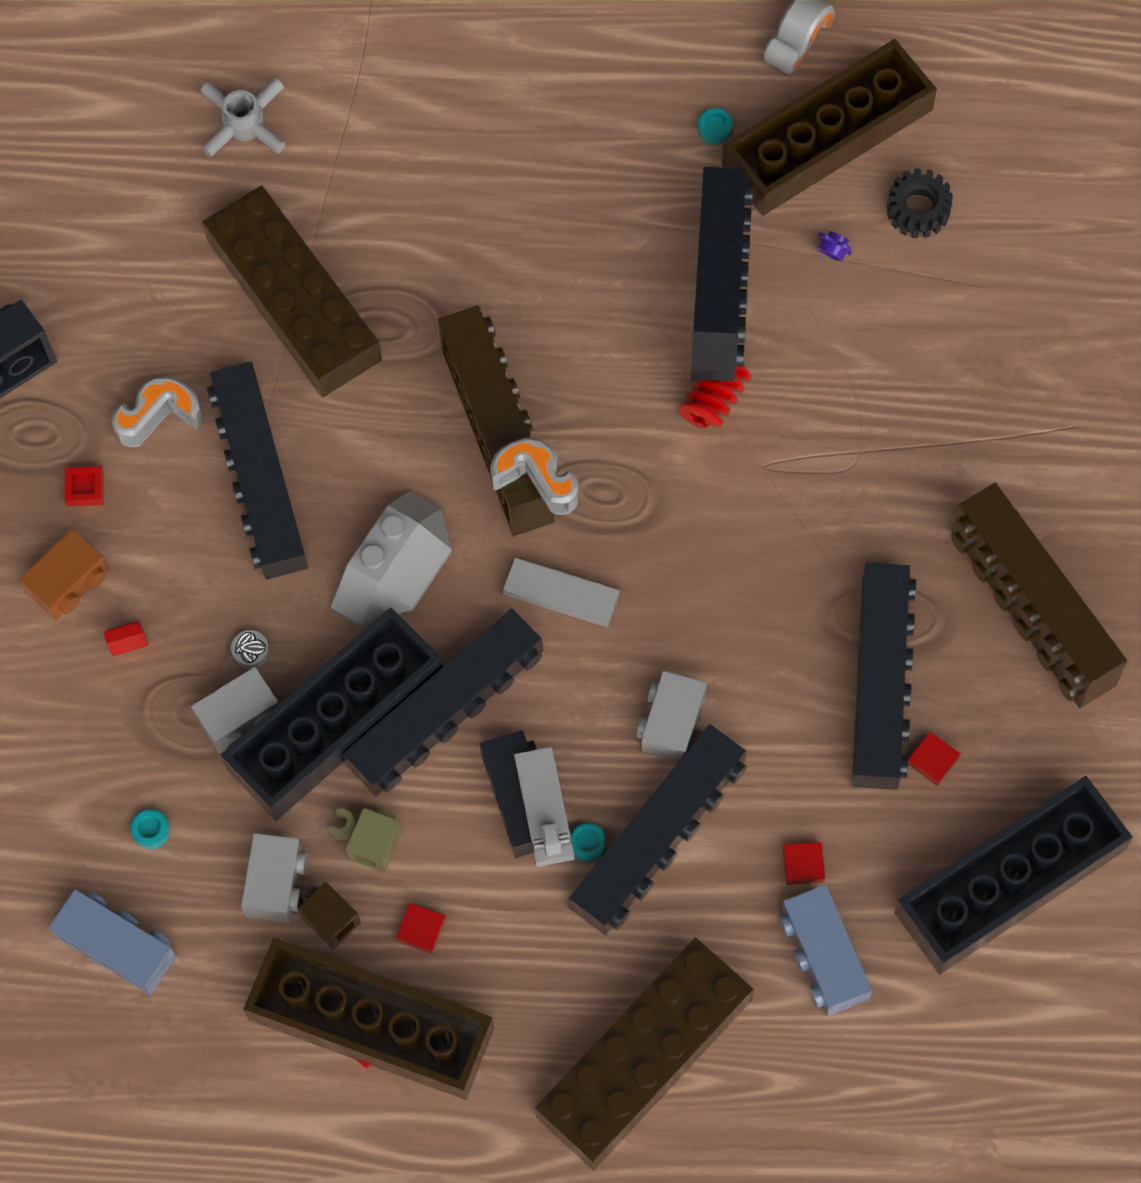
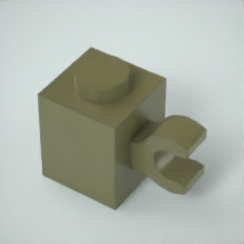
M337 808L336 816L346 820L347 824L342 829L329 826V835L336 840L349 841L346 847L349 860L384 873L402 832L399 821L395 820L396 816L381 808H375L374 811L363 808L356 824L349 810Z

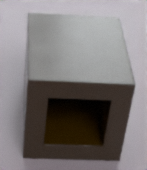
M324 882L319 888L316 886L312 887L300 900L301 905L298 907L301 918L333 950L361 924L358 913L327 882Z

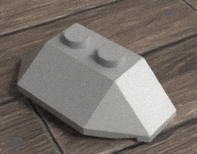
M412 491L389 504L347 564L332 602L331 610L361 628L372 624L390 607L398 615L413 611L452 553L442 509Z

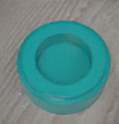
M710 108L700 115L698 133L702 140L709 144L717 145L726 142L731 137L733 120L727 111L720 108Z
M143 810L131 822V834L135 842L142 848H159L169 838L170 825L165 815L158 810Z
M582 823L571 831L570 837L576 860L582 863H593L604 855L607 848V839L604 831L598 825Z

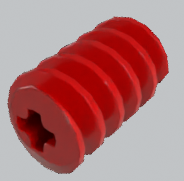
M743 364V367H736L735 381L697 380L693 384V391L686 395L685 403L679 406L681 416L687 422L699 428L706 429L709 426L721 427L723 420L718 415L728 416L730 414V409L726 404H736L737 397L734 393H742L744 385L741 381H750L752 375Z

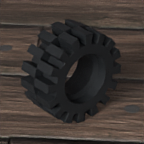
M915 169L914 176H911L908 170L903 173L902 179L898 176L894 180V186L891 185L889 190L887 216L889 220L893 219L892 226L895 229L901 226V234L906 236L909 230L913 231L912 238H918L919 232H923L924 238L930 237L931 230L937 234L941 231L942 226H946L950 217L953 195L952 192L949 193L950 185L948 182L943 184V177L940 174L934 179L932 178L933 171L927 169L926 175H921V169ZM912 195H923L932 200L933 207L928 212H915L907 207L906 200Z

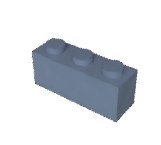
M823 885L783 901L782 914L778 916L779 923L786 937H793L797 950L793 951L794 958L801 972L807 971L813 985L808 986L816 1008L823 1007L826 1016H830L870 1000L872 988L827 886Z
M75 889L49 926L50 931L58 940L151 996L176 958L172 948L169 947L172 942L156 930H152L148 934L137 926L140 922L130 914L120 910L117 915L106 908L108 903L97 894L88 891L84 895Z

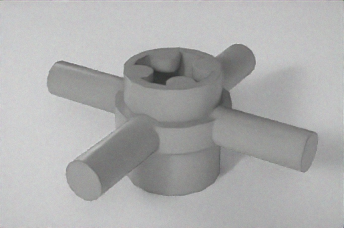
M274 78L254 97L252 93L244 90L233 91L226 96L210 82L205 83L201 88V93L223 110L221 117L224 126L202 146L203 152L211 158L232 137L244 142L257 137L276 154L280 153L285 147V142L263 125L264 115L262 109L284 89L283 84L277 78Z

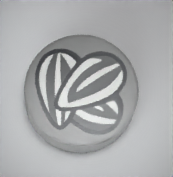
M243 631L233 639L231 644L233 658L242 668H259L269 657L270 649L267 639L258 631Z

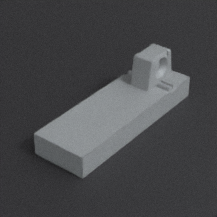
M552 747L514 754L536 866L540 867L575 860Z

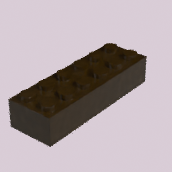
M893 39L724 143L722 166L724 168L747 169L746 183L753 184L752 203L760 214L764 216L931 112L934 108L937 88L898 41Z
M262 185L202 221L208 243L322 398L382 361L380 344L377 338Z
M477 305L438 318L437 321L442 353L491 478L490 466L494 455L500 448L510 442L526 437L532 438L530 431L533 428L527 410H521L518 401L520 394L514 378L509 379L506 371L508 363L502 347H496L494 340L496 333L490 316L483 318L480 307ZM527 473L502 488L495 490L513 537L555 523L554 514L548 509Z
M997 483L991 484L958 504L951 532V539L955 547L962 554L966 552L973 562L972 567L976 576L983 583L988 582L994 591V599L998 606L1004 612L1009 611L1015 619V627L1019 635L1025 641L1030 640L1038 651L1037 658L1047 671L1052 670L1058 678L1059 688L1065 698L1069 701L1074 700L1080 709L1116 687L1128 660Z
M274 937L243 1009L249 1021L467 1100L494 1030L493 1018L491 1016Z
M695 937L535 1107L536 1118L594 1171L752 1001L754 988Z

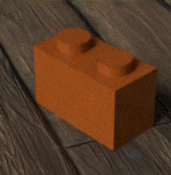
M71 529L19 581L25 593L51 617L57 620L62 614L66 615L73 611L79 603V598L88 589H94L99 586L109 569L104 557L77 532Z

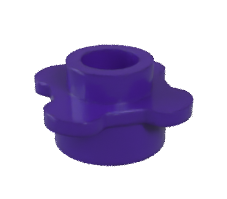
M832 231L828 235L819 233L820 243L817 250L822 254L840 262L843 261L846 254H852L851 247L847 245L849 241L847 238Z

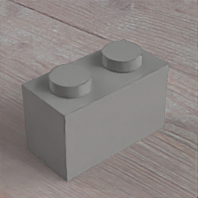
M253 667L192 705L191 709L205 734L220 754L279 705V702L256 667Z
M666 671L662 672L660 682H652L647 703L653 705L649 717L642 715L637 731V737L642 738V752L678 762L682 759L691 746L706 697V682Z
M254 833L241 909L246 918L291 923L293 911L298 912L302 897V890L297 888L299 874L305 875L308 861V853L303 852L299 839Z

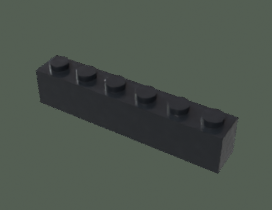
M251 361L210 372L213 386L206 388L212 408L219 406L222 417L216 418L215 422L220 440L227 438L230 449L223 452L229 472L234 470L237 472L239 481L233 482L232 485L237 504L245 502L247 514L241 515L246 537L254 536L256 546L249 548L254 568H262L266 580L308 569L253 363Z
M865 562L862 580L852 787L898 790L900 778H907L908 755L901 754L902 742L909 741L910 719H903L904 706H910L912 685L905 683V670L912 671L913 648H906L907 635L913 636L915 623V613H908V601H915L916 579L910 578V565Z
M511 608L343 753L346 766L375 797L383 790L385 792L391 791L401 781V775L411 766L416 768L429 757V750L438 742L445 743L450 740L458 731V725L467 717L472 719L479 715L486 707V701L495 693H504L513 684L514 676L523 669L529 670L540 661L541 653L543 652L542 638Z
M709 724L568 898L569 909L605 936L612 927L618 930L630 915V911L627 908L636 898L641 901L652 888L654 882L651 879L659 869L665 871L672 864L677 856L675 849L683 839L688 842L696 834L701 825L698 820L707 810L712 813L724 797L721 791L729 781L735 784L741 778L747 768L744 764L746 750Z

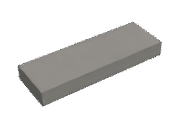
M515 558L503 588V595L608 628L620 597V590Z

